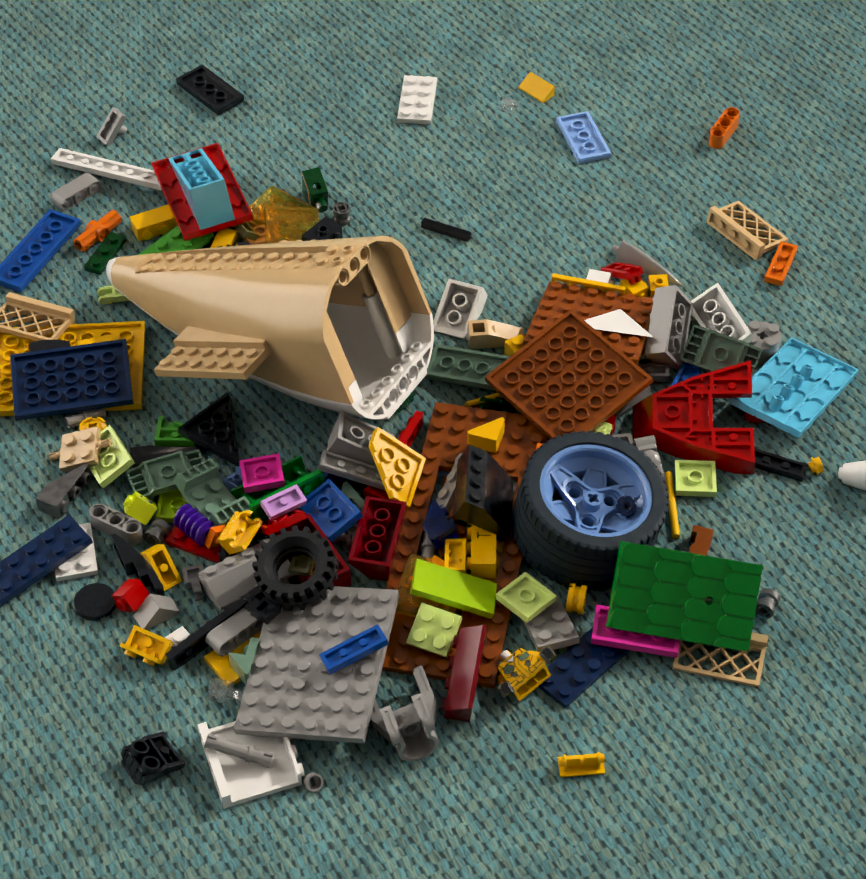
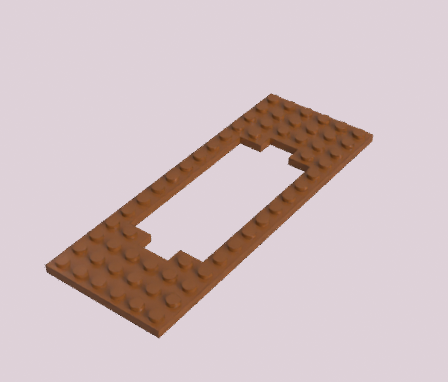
M435 402L422 451V456L426 460L411 506L406 512L386 589L398 590L399 599L382 670L414 675V668L422 665L427 678L446 681L447 676L451 677L452 669H448L450 656H455V648H451L448 658L406 643L421 602L431 605V600L407 597L409 581L412 579L414 564L418 556L439 471L451 472L456 457L468 447L467 431L503 417L505 419L504 435L496 453L486 452L491 455L514 482H517L512 505L513 510L528 460L536 451L537 443H546L549 438L523 414ZM512 531L509 540H504L495 581L497 583L496 593L519 577L523 556L514 542ZM496 599L492 619L463 610V619L457 632V636H459L460 628L487 625L477 686L495 689L499 671L498 665L501 662L499 657L503 652L511 610Z

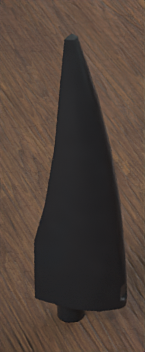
M147 445L131 447L130 456L135 462L132 465V468H134L143 461L178 451L200 450L202 454L208 450L201 446L162 447Z

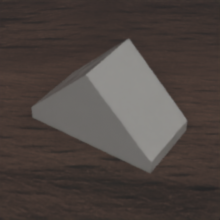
M149 594L133 617L141 628L147 630L180 614L181 611L171 597Z

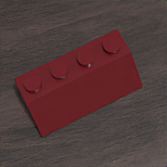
M366 496L362 509L363 517L358 523L348 563L370 579L389 580L407 512V502Z
M487 625L460 628L459 636L454 635L452 648L456 649L455 656H450L448 669H452L451 677H446L445 689L448 690V695L443 697L441 710H444V718L465 722H470Z

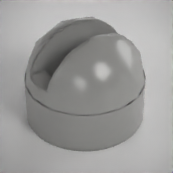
M315 772L309 773L304 778V785L308 790L317 792L323 786V778ZM311 777L313 779V782L315 783V786L313 787L310 782Z

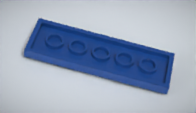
M50 209L0 264V285L22 293L81 226L80 219Z

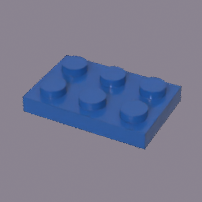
M329 478L305 497L307 503L299 507L305 514L309 513L330 542L334 541L363 517L361 511Z

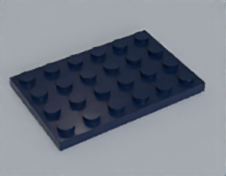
M126 339L10 355L14 416L16 421L134 404Z

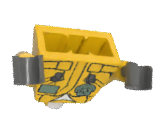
M549 646L543 648L540 652L526 651L522 648L516 650L513 654L508 650L503 651L499 657L502 663L498 665L500 674L497 687L502 697L505 698L506 695L512 692L520 702L548 679L551 674L546 664L550 663V658L556 656L554 651Z

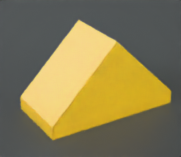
M501 417L467 431V444L496 453L504 435L505 419Z

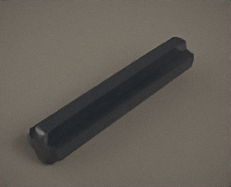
M423 218L421 221V227L466 242H469L472 237L470 231L428 218Z

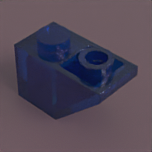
M434 499L431 501L422 527L437 551L445 547V539H458L459 537L455 532L458 528L452 518L449 520L446 518L449 513L443 504L439 506Z

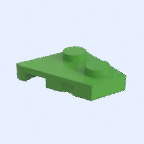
M159 416L154 439L155 446L193 447L195 443L178 434V428L183 425L181 422L174 421L171 423L166 421L164 416Z

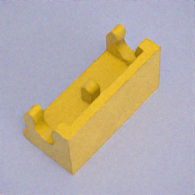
M236 511L218 537L217 541L229 555L245 551L262 525L263 521L260 518L250 519L248 517L253 511Z

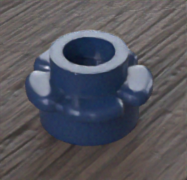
M621 496L617 500L616 510L618 513H622L623 516H630L632 512L636 511L637 504L633 497Z

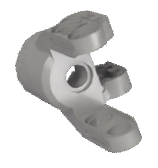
M422 665L414 668L413 674L421 693L411 696L412 704L392 711L390 705L379 709L375 699L371 714L375 730L395 746L399 757L404 761H415L428 757L439 746V739L435 732L438 705Z

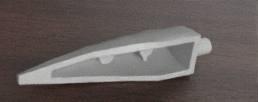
M623 240L620 246L615 244L612 246L611 251L616 253L615 261L642 266L643 273L647 275L667 274L668 283L682 286L661 264L629 242Z

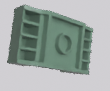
M694 324L680 360L708 371H715L751 360L753 376L763 349Z
M200 450L178 451L143 461L139 466L126 470L133 492L136 491L155 502L154 496L178 489L173 482L178 473L204 460Z
M209 458L178 473L173 482L182 493L184 500L192 508L197 509L198 512L212 521L214 526L227 524L236 511L250 510L248 506L250 502L245 496L236 500L218 479L219 466Z

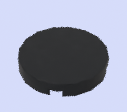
M102 583L84 586L76 593L74 598L77 614L91 621L108 617L116 608L115 600L112 598L115 592L110 586Z

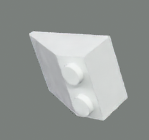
M448 279L433 320L434 331L466 340L468 321L477 320L485 305L488 295L484 288Z

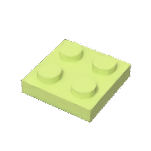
M675 460V496L716 497L715 461Z
M526 572L496 593V600L526 623L553 604L557 595Z
M421 602L406 643L448 658L453 645L454 635H457L463 618L457 614Z

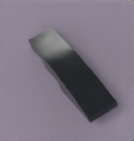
M115 533L112 534L113 547L127 576L135 573L145 587L151 586L155 595L165 596L161 581L145 558L124 539Z

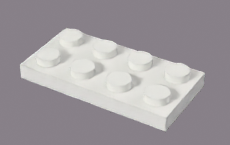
M404 75L397 123L431 124L437 77Z

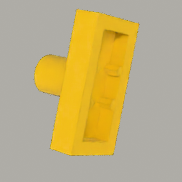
M466 538L445 539L444 567L466 574Z

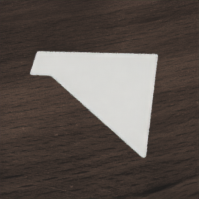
M621 309L584 320L596 330L653 337Z

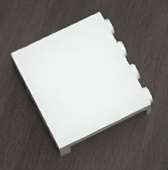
M206 722L198 724L203 748L208 734L242 745H253L256 749L273 753L272 761L268 768L261 764L247 763L244 759L204 748L223 809L302 785L301 777L305 776L302 763H297L296 761L298 753L295 745H291L289 742L291 738L235 734L233 730L235 722L208 729Z

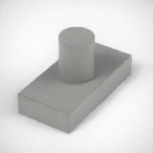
M112 107L97 137L105 145L110 146L117 134L124 135L127 128L123 123L127 117L119 109Z

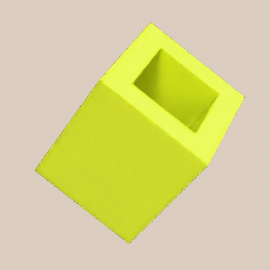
M134 491L132 496L128 495L123 503L125 513L144 525H147L157 510L155 502Z

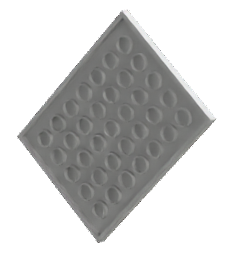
M334 586L332 591L329 589L325 591L327 597L324 600L319 597L315 600L317 605L312 607L311 603L305 605V610L300 611L298 606H294L293 611H288L286 606L283 605L281 612L268 624L263 623L250 677L247 679L233 730L235 734L365 744L387 646L329 675L322 663L319 654L377 624L389 642L399 599L398 590Z

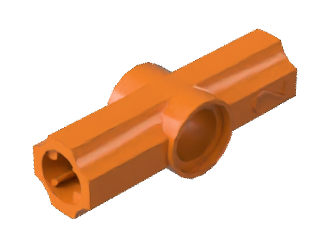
M112 210L98 221L91 220L87 224L85 231L73 240L74 246L83 252L97 241L102 242L109 232L122 222L121 216L117 211Z

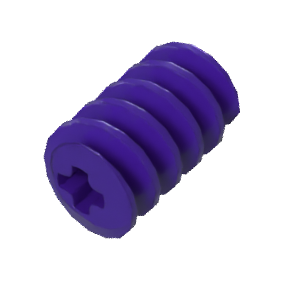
M190 504L181 506L174 517V525L198 545L206 546L204 542L210 527H215L212 521L208 520L197 509L192 508Z

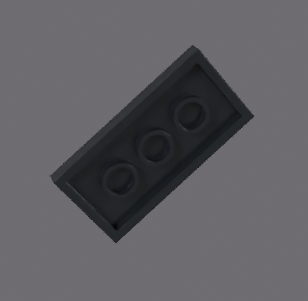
M203 64L176 78L177 85L217 115L244 101L243 94Z

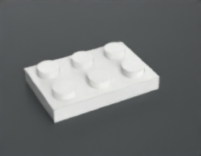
M91 523L79 524L93 541ZM94 541L55 569L57 582L98 574Z

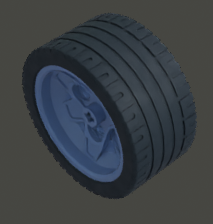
M594 431L570 432V434L565 433L561 436H556L543 443L540 448H537L525 467L511 515V531L514 536V542L529 565H532L544 577L547 576L549 580L556 581L557 584H563L565 587H573L570 586V583H575L576 586L580 587L587 585V591H590V589L597 591L599 589L606 590L609 587L612 588L620 541L648 546L655 545L669 506V495L663 476L661 477L662 474L654 462H651V459L645 456L643 451H639L636 446L630 445L629 442L623 441L619 437L615 438L610 434L605 435L601 432L594 433ZM553 493L561 497L562 500L552 501ZM621 496H631L635 499L637 509L630 516L625 517L616 510L617 500ZM603 530L609 533H599V531Z

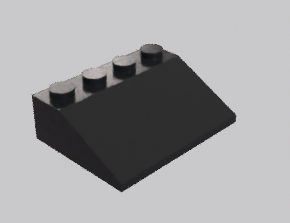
M469 444L458 459L453 517L509 540L511 536L513 479L488 452Z

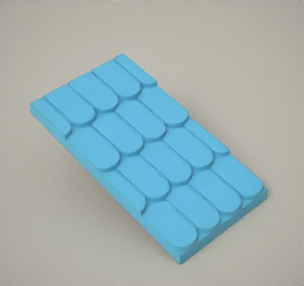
M791 337L752 376V398H731L729 404L739 407V409L753 416L755 415L757 418L799 438L853 381L859 369Z

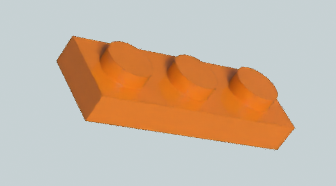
M780 242L767 270L764 282L778 286L783 285L798 251L797 245Z

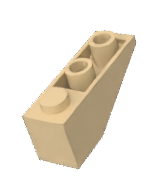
M487 319L468 321L467 338L469 349L504 347L506 340L520 334L524 335V330L521 327Z

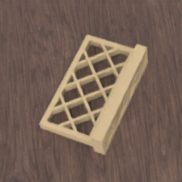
M740 201L719 209L716 206L709 209L706 222L756 261L762 257L763 253L777 248L781 241L788 242V238ZM738 207V208L741 209L742 211H736V210H733V209H735V208ZM746 218H752L755 221L746 220ZM758 227L766 228L768 231L760 230ZM758 235L768 236V238L758 237ZM771 237H777L780 240L771 239Z
M11 292L5 296L6 302L0 308V321L5 320L4 323H0V331L33 341L58 340L71 324H76L74 309ZM18 317V319H16V320H12V321H8V320H7V319H9V318ZM34 321V323H33V324H30V325L24 326V324H23V323H27V322ZM21 324V327L11 328V326ZM49 325H50V327H51V328H48V329L40 330L41 327H45V326H49ZM33 329H37V330H38V331L32 332V333L27 332V331L33 330ZM53 333V335L51 336V338H48V337H44V336H43V335H47V334Z
M752 632L749 652H761L760 658L754 662L746 655L747 651L738 650L740 653L730 657L725 651L726 648L718 647L709 653L703 646L704 644L697 643L687 649L683 640H680L678 656L674 658L672 669L759 687L768 635ZM700 647L705 656L696 661L690 652ZM721 652L727 660L717 665L712 656ZM685 655L693 662L688 666L678 665L679 659ZM743 656L748 665L739 669L734 661ZM708 659L714 668L709 671L703 670L699 664ZM730 664L736 672L726 675L721 668ZM752 668L757 675L756 681L746 679L743 672Z

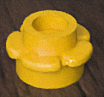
M811 457V461L808 462L809 469L812 474L816 473L819 476V473L824 472L820 457Z

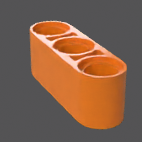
M727 108L711 128L709 136L710 147L714 149L722 148L738 127L740 111L737 108Z

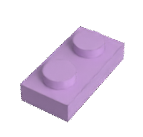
M296 484L261 500L260 505L271 521L305 505L307 499Z

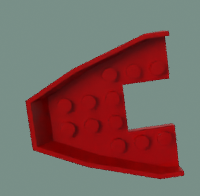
M751 360L688 378L653 393L633 406V440L654 435L657 450L685 460L715 461L716 469L734 474H754V428H713L712 398H752Z

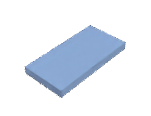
M589 111L556 118V122L578 164L612 157V153Z

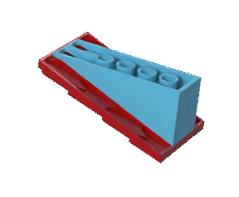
M219 143L151 163L184 241L242 224L245 221L254 220L253 214Z

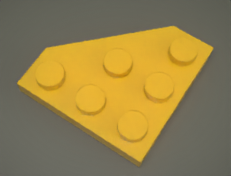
M378 427L373 431L368 447L389 499L407 502L408 509L411 506L426 458Z

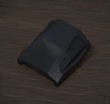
M164 731L144 736L140 740H135L132 744L123 747L121 752L123 766L135 784L143 786L147 782L178 771L185 766V761L181 760L166 739Z

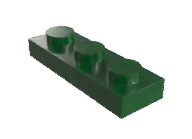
M109 232L85 264V271L101 275L106 269L108 261L115 257L127 241L126 236Z

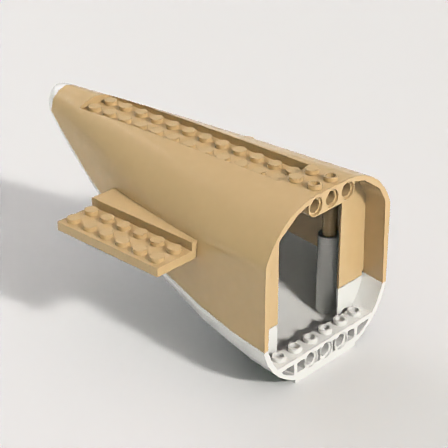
M389 236L310 241L282 240L279 243L121 256L109 260L106 266L107 278L116 290L177 335L173 340L176 347L154 369L156 376L246 380L249 377L312 405L339 413L343 411L359 418L389 420L427 375L434 341L432 312L407 249L399 241Z

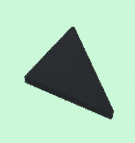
M225 393L180 426L178 434L238 467L240 466V458L229 394Z

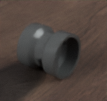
M338 202L333 205V221L342 226L348 225L351 222V210L348 203Z
M156 518L151 523V528L147 529L144 533L143 538L148 544L153 546L162 544L164 537H167L171 532V527L166 521Z
M762 589L758 596L755 613L771 618L774 615L775 607L779 604L780 595L773 589Z

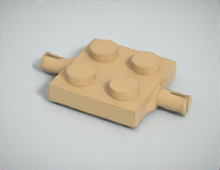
M96 426L62 435L60 450L49 453V459L51 461L60 459L59 469L62 472L74 470L85 463L92 466L98 464L101 450L112 447L113 443L110 438L101 441V430Z

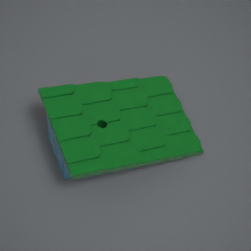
M620 541L606 626L749 652L763 565Z

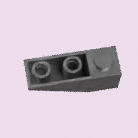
M85 463L46 484L35 498L38 510L57 518L66 513L73 499L79 497L83 486L87 485L91 480L92 475L89 464Z

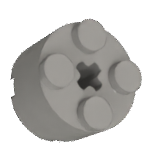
M753 320L747 326L753 335L749 344L763 349L757 364H765L780 349L782 335L777 324Z

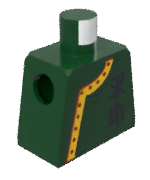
M320 168L302 171V192L310 209H317L321 213L325 212L328 209V189Z

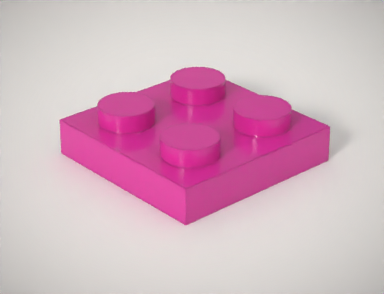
M279 453L239 460L245 493L285 486Z

